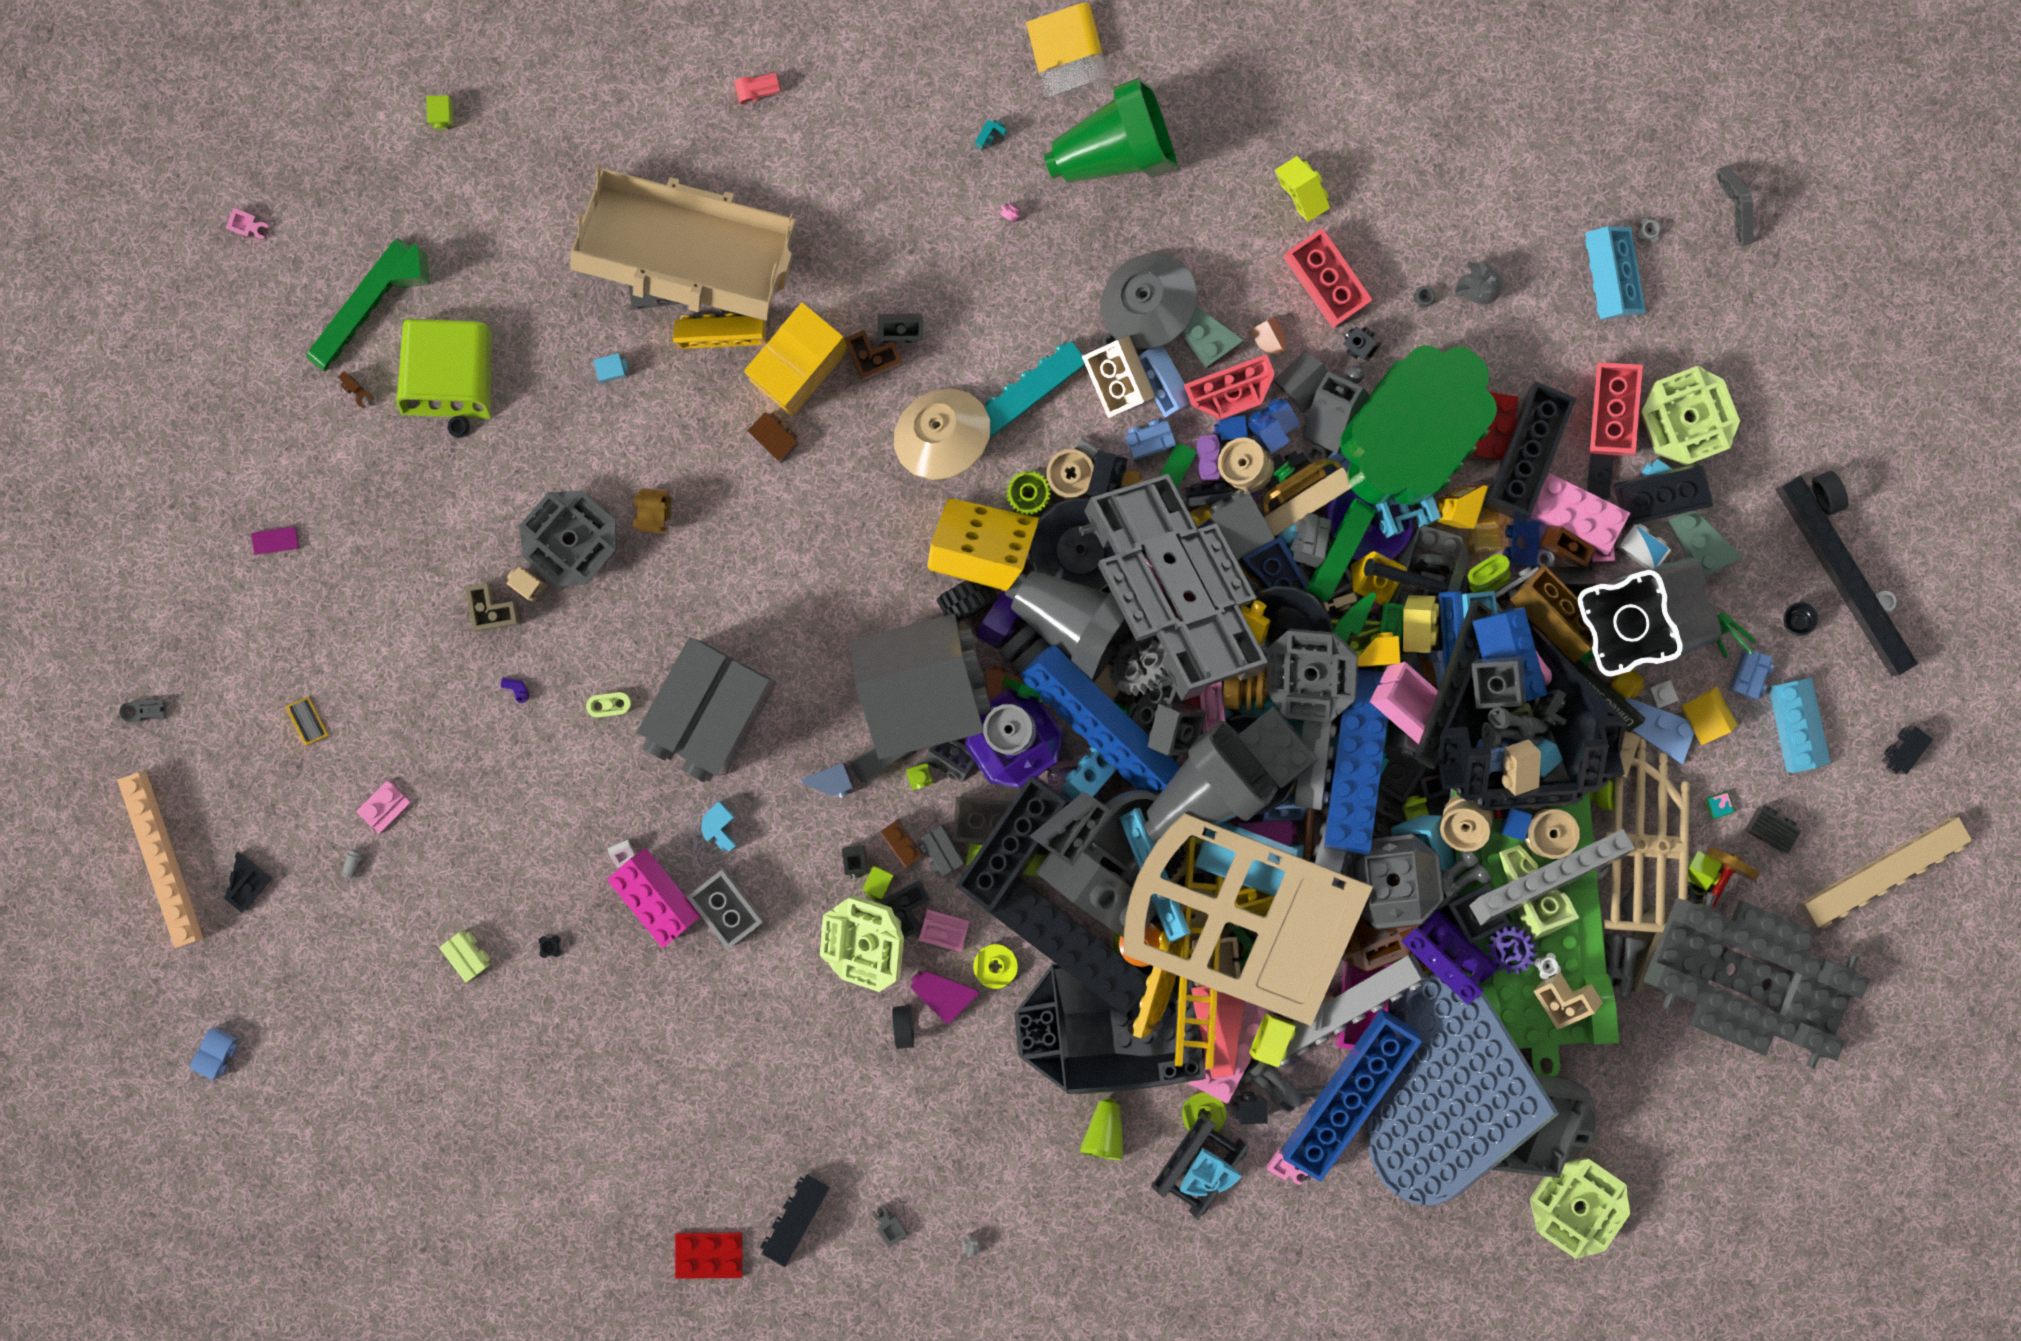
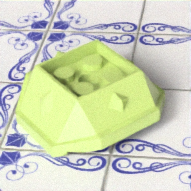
M1699 366L1654 382L1639 412L1655 453L1685 465L1730 449L1740 423L1724 379L1705 371V369ZM1685 412L1691 413L1693 417L1691 423L1685 420Z
M853 895L823 915L820 957L830 964L833 971L842 980L880 992L900 979L904 936L901 931V921L894 915L891 907Z
M1589 1158L1567 1160L1560 1178L1544 1176L1530 1197L1537 1232L1575 1259L1605 1252L1630 1215L1627 1185ZM1577 1201H1583L1582 1209L1579 1211H1575V1203Z

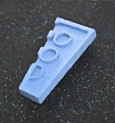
M1625 699L1645 717L1644 723L1632 731L1683 765L1694 735L1689 721L1634 699Z

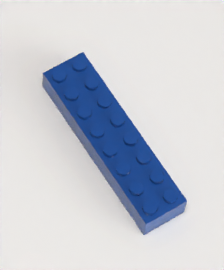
M1055 645L1034 656L1019 676L1024 680L1025 684L1033 688L1044 702L1052 706L1061 718H1064L1075 732L1081 734L1092 748L1099 751L1104 756V759L1120 772L1123 778L1129 780L1136 787V790H1148L1156 793L1164 789L1181 766L1170 756L1149 748V736Z
M1358 669L1357 698L1342 711L1324 849L1365 855L1370 853L1388 717L1370 703V700L1377 686L1382 685L1380 680L1384 672Z
M1381 1009L1281 1148L1283 1160L1321 1182L1421 1044L1422 1039L1419 1031Z

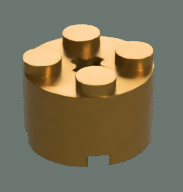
M642 488L639 490V494H635L634 507H638L637 516H634V529L647 533H668L669 527H665V524L671 517L672 501L671 497L667 496L670 490Z

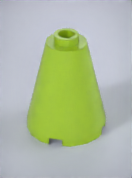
M1104 1098L1103 1101L1098 1102L1080 1146L1081 1154L1122 1161L1124 1153L1121 1105L1116 1104V1099Z

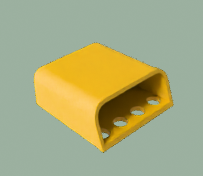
M949 498L946 500L931 541L927 567L929 570L1007 591L1024 568L1039 517Z

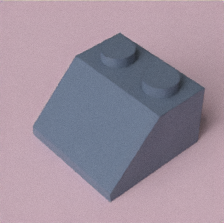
M846 763L838 764L801 779L803 784L830 796L837 794L838 798L851 794V788L855 787Z

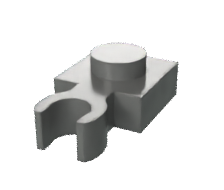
M882 1205L881 1208L884 1211V1215L878 1216L874 1210L873 1217L881 1222L877 1230L887 1246L890 1247L906 1237L908 1233L896 1215L889 1218L886 1206Z

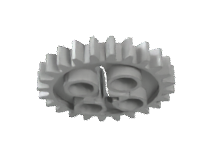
M1132 635L1133 639H1125V646L1119 645L1120 652H1114L1117 658L1110 661L1114 665L1109 668L1112 672L1110 677L1113 679L1112 682L1122 692H1126L1128 695L1133 693L1135 696L1138 695L1139 691L1145 694L1147 688L1153 691V685L1157 684V679L1167 677L1165 675L1166 670L1162 664L1166 652L1157 635L1136 641L1134 635Z

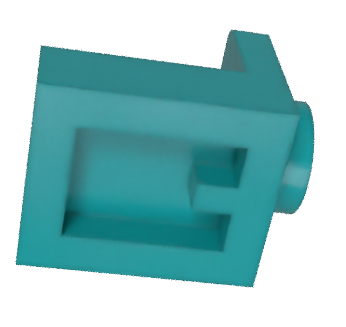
M988 119L975 140V147L983 150L985 145L989 147L995 137L992 134L993 132L1005 138L1007 135L1005 125L994 119L991 121Z

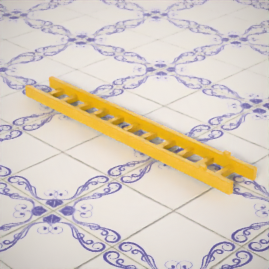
M1195 836L1187 840L1185 887L1215 891L1216 897L1223 884V877L1216 875L1215 885L1193 882V868L1197 861L1194 860L1195 844L1202 845L1204 839L1195 838ZM1184 905L1183 915L1192 934H1201L1203 928L1190 927L1191 911H1202ZM1190 934L1182 937L1181 957L1184 959H1188L1189 955H1192L1194 949H1189ZM1220 937L1211 955V969L1216 971L1219 968ZM1180 976L1175 1066L1183 1065V1047L1206 1049L1205 1069H1213L1217 991L1210 988L1209 997L1186 995L1187 979ZM1186 1001L1209 1003L1208 1020L1186 1018ZM1185 1024L1208 1026L1207 1042L1184 1040Z

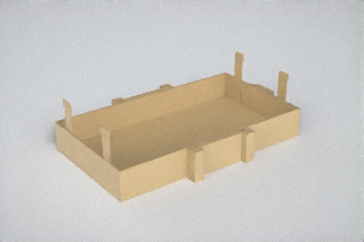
M600 162L598 163L596 168V185L584 217L580 210L577 218L578 233L571 249L570 270L633 286L634 296L643 298L644 294L660 297L689 305V310L699 312L701 304L767 321L774 296L777 291L784 289L790 271L792 253L789 249L793 240L796 220L792 218L793 213H791L790 217L733 203V193L724 191L723 195L681 185L679 184V179L669 177L667 185L603 168L601 170Z

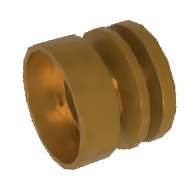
M1266 666L1259 675L1240 681L1238 676L1224 680V708L1240 709L1243 699L1246 700L1248 710H1252L1253 701L1256 700L1257 710L1263 711L1268 696Z

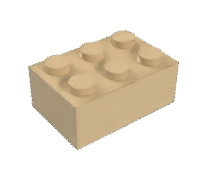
M1130 336L1082 356L1108 418L1155 397Z

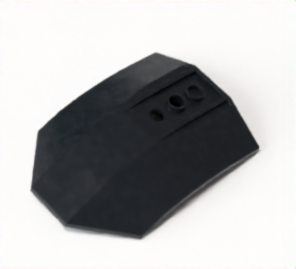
M1054 964L1050 966L1014 1013L1018 1056L1067 1094H1096L1138 1090L1206 1079L1204 1048L1183 1047V1065L1175 1066L1180 976L1176 975L1168 1005L1160 1020L1162 1028L1159 1031H1152L1145 1038H1139L1130 1034L1129 1026L1139 1017L1141 1010L1140 1001L1145 995L1146 990L1130 1012L1124 1016L1059 965ZM1154 966L1136 967L1149 976ZM1187 979L1186 995H1192L1191 988H1196V986H1194L1192 980ZM1186 1001V1018H1196L1194 1003L1191 1001ZM1185 1024L1184 1040L1203 1042L1199 1025Z

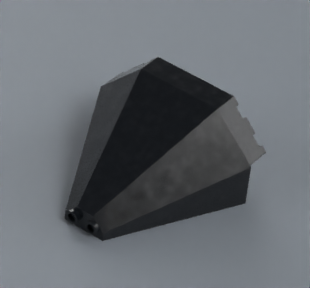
M1529 623L1535 649L1552 673V681L1549 685L1545 686L1546 690H1561L1566 693L1564 707L1559 713L1556 712L1558 716L1567 720L1565 725H1557L1556 727L1550 725L1545 733H1539V735L1557 745L1563 760L1545 777H1539V788L1516 796L1503 785L1502 772L1496 771L1489 774L1491 749L1490 747L1476 748L1478 740L1482 739V726L1485 722H1490L1488 714L1494 708L1476 709L1471 664L1440 736L1438 765L1440 766L1443 787L1447 790L1453 789L1457 791V795L1468 802L1474 801L1478 803V807L1484 811L1577 804L1583 800L1582 796L1589 791L1595 793L1608 785V780L1612 777H1621L1625 774L1620 752L1627 722L1533 623ZM1478 648L1473 662L1477 659H1482L1480 648ZM1542 697L1525 702L1530 705L1532 713L1536 710ZM1515 706V707H1501V708H1505L1506 710L1510 711V710L1516 708L1517 706Z

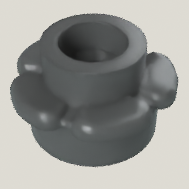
M1421 286L1414 294V301L1418 303L1419 307L1427 308L1428 305L1431 306L1435 302V293L1432 288Z

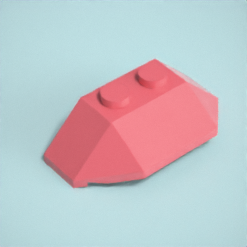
M1267 354L1184 384V388L1193 407L1218 420H1223L1261 406L1275 373Z

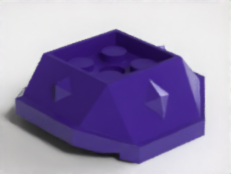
M1007 689L990 701L992 710L1001 705L1013 704L1026 710L1033 717L1036 724V738L1033 745L1026 752L1019 755H1005L993 750L986 742L983 733L966 737L965 747L990 784L1020 789L1030 776H1039L1057 764L1064 733L1042 702L1036 701L1037 697L1030 696V699L1017 696V691ZM988 714L981 715L982 725ZM1012 726L1006 729V732L1010 734L1013 731Z

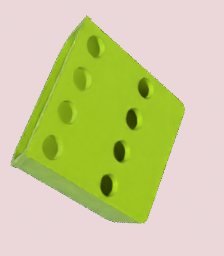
M404 320L396 405L400 414L491 419L492 329L485 323L477 321ZM407 400H419V406L412 409L408 407ZM429 401H441L442 404L440 408L434 410L430 408ZM451 402H463L462 409L457 411L452 409ZM473 403L480 404L484 410L479 412L474 410Z

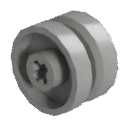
M1013 704L1001 705L994 708L987 715L983 724V734L986 742L993 750L1005 755H1019L1026 752L1033 745L1036 738V724L1033 717L1026 710ZM1012 726L1013 731L1009 734L1006 732V729Z

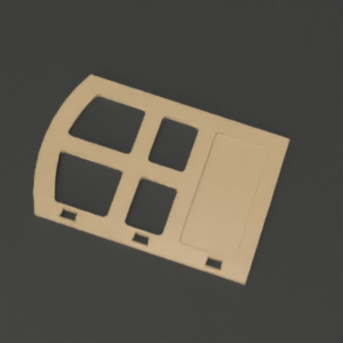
M1184 813L1157 841L1136 878L1125 918L1124 954L1210 987L1213 990L1226 993L1312 1026L1373 886ZM1204 827L1217 832L1214 838L1202 834ZM1191 835L1235 852L1234 859L1216 897H1210L1160 877L1168 861ZM1269 852L1282 857L1279 863L1267 859ZM1254 860L1285 871L1266 916L1254 914L1234 905L1246 874ZM1334 878L1346 882L1343 889L1332 885ZM1152 894L1161 895L1208 914V919L1189 959H1184L1144 943L1145 922ZM1227 922L1258 933L1243 971L1238 978L1207 967L1223 927Z

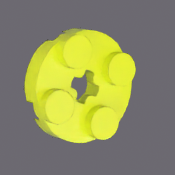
M990 944L978 952L974 959L973 969L974 974L984 986L999 989L1005 987L1015 978L1018 964L1014 953L1009 948L1001 944ZM994 960H998V964H1002V968H999L997 972H993V968H989V964H992Z

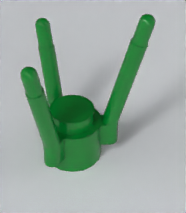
M1724 612L1717 615L1721 626V634L1723 635L1729 631L1750 655H1753V650L1732 627L1751 642L1755 643L1756 639L1733 621L1729 615H1726ZM1719 638L1716 642L1723 657L1727 658V652L1721 638Z

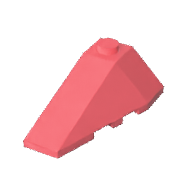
M1210 987L1191 988L1192 995L1209 997ZM1217 991L1213 1069H1210L1212 1079L1235 1075L1239 1049V1033H1241L1242 1013L1245 1008L1244 1000ZM1193 1002L1196 1018L1208 1020L1209 1003ZM1199 1025L1202 1041L1207 1042L1208 1026Z

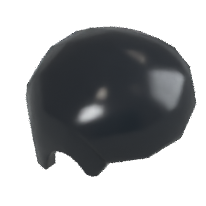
M1793 603L1784 613V627L1790 634L1796 636L1809 635L1817 626L1818 613L1808 603Z

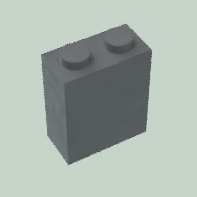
M1240 489L1231 495L1232 498L1225 502L1220 500L1211 506L1212 509L1209 510L1215 524H1218L1236 560L1275 539L1248 489L1244 491Z

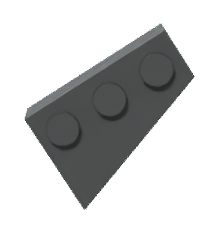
M1082 792L1031 834L1030 837L1073 867L1112 811L1086 792Z

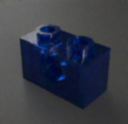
M1512 520L1510 525H1506L1505 538H1508V547L1504 548L1503 555L1508 558L1510 566H1537L1540 522L1526 521L1522 523ZM1518 538L1524 539L1526 543L1524 549L1517 547L1516 540Z

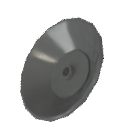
M1143 254L1127 260L1111 275L1103 290L1101 313L1105 327L1116 340L1130 336L1135 349H1154L1172 342L1188 327L1196 312L1198 291L1193 274L1180 260L1166 254ZM1147 293V297L1142 299V295Z

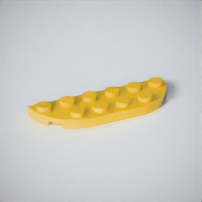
M1163 930L1159 938V949L1181 957L1182 938L1169 942L1165 930ZM1155 966L1153 967L1152 973L1146 981V993L1140 1001L1141 1010L1139 1017L1136 1018L1133 1025V1036L1139 1038L1147 1037L1153 1031L1151 1026H1154L1157 1021L1161 1020L1171 996L1176 974Z

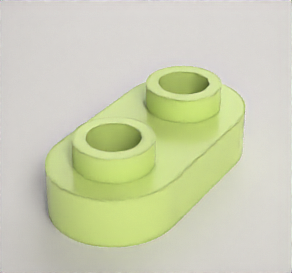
M621 692L595 695L587 701L586 709L593 717L622 715L630 710L632 702L627 694ZM619 699H622L624 701V706L622 708H619L617 706V701ZM597 702L602 704V709L599 711L595 709Z

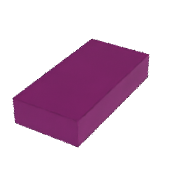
M297 527L251 533L254 555L300 549Z

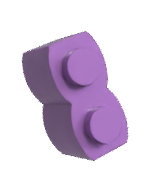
M1202 435L1196 444L1197 456L1200 460L1197 473L1201 482H1214L1220 477L1217 457L1220 444L1216 435Z

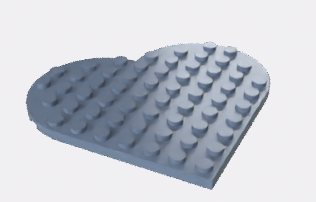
M1433 973L1425 974L1427 979L1421 981L1423 986L1412 992L1410 989L1402 992L1404 997L1395 1002L1391 1001L1388 1007L1391 1015L1419 1031L1422 1042L1375 1106L1373 1115L1369 1117L1367 1133H1370L1371 1147H1368L1370 1158L1380 1180L1393 1194L1405 1199L1406 1202L1417 1205H1439L1457 1198L1559 1115L1484 993L1482 992L1467 1005Z

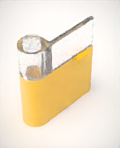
M1090 3L1076 4L1026 22L1045 98L1086 85L1094 86V89L1107 86L1106 83L1110 79Z

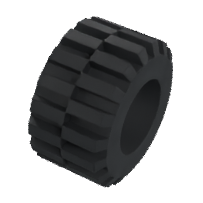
M965 580L941 594L936 601L944 616L955 613L958 623L988 607L998 597L992 587Z

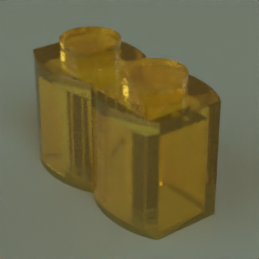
M1481 508L1475 528L1470 529V536H1467L1468 550L1471 549L1472 554L1501 551L1498 512L1488 508Z

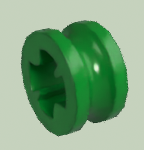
M1287 461L1273 475L1278 476V481L1281 482L1295 468H1291L1289 461Z

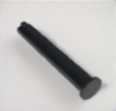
M1371 558L1366 561L1364 566L1365 576L1374 575L1437 594L1446 592L1448 589L1446 582L1380 564Z

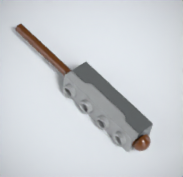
M1334 719L1330 723L1304 720L1302 739L1319 758L1316 763L1298 776L1294 805L1295 807L1308 808L1302 859L1310 862L1312 858L1317 810L1324 809L1325 805H1328L1330 792L1326 790L1327 782L1330 783L1332 779V769H1329L1330 760L1334 759L1335 747H1331L1332 738H1336L1337 725L1334 724Z

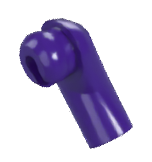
M502 678L501 688L513 690L518 703H525L529 699V691L523 681Z

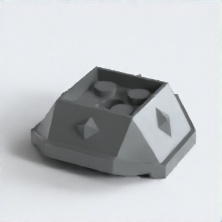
M583 491L548 492L519 525L523 558L556 587L588 584L617 551L616 520ZM573 533L575 535V542L572 545H567L565 538L568 534Z
M1289 629L1267 648V694L1278 706L1285 718L1330 723L1356 700L1358 654L1335 633ZM1309 668L1315 669L1317 676H1312L1309 673Z
M1413 834L1374 838L1371 842L1369 855L1357 853L1349 865L1351 878L1373 886L1361 916L1378 930L1423 925L1445 901L1440 856ZM1399 876V884L1395 887L1390 886V878Z

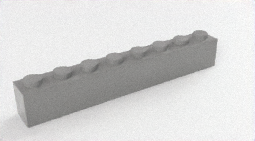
M1624 829L1480 896L1469 906L1480 925H1483L1624 858L1635 847Z
M1414 954L1402 958L1323 1004L1322 1030H1310L1309 1025L1297 1020L1292 1022L1296 1026L1295 1036L1291 1042L1289 1041L1286 1049V1058L1279 1066L1281 1067L1291 1062L1290 1057L1296 1053L1298 1056H1301L1310 1051L1308 1046L1314 1043L1318 1046L1329 1040L1327 1037L1329 1034L1334 1032L1337 1035L1345 1031L1348 1023L1353 1021L1356 1024L1366 1018L1364 1014L1372 1010L1373 1013H1376L1385 1007L1383 1003L1388 1000L1395 1002L1404 997L1402 992L1408 989L1412 992L1423 986L1421 981L1427 979Z

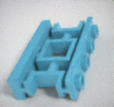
M1433 495L1417 504L1419 510L1410 512L1408 505L1401 504L1395 499H1390L1383 504H1371L1376 509L1375 513H1377L1380 520V530L1385 534L1386 538L1404 531L1401 521L1415 517L1418 526L1421 527L1432 524L1441 518ZM1398 504L1401 516L1392 518L1389 507Z

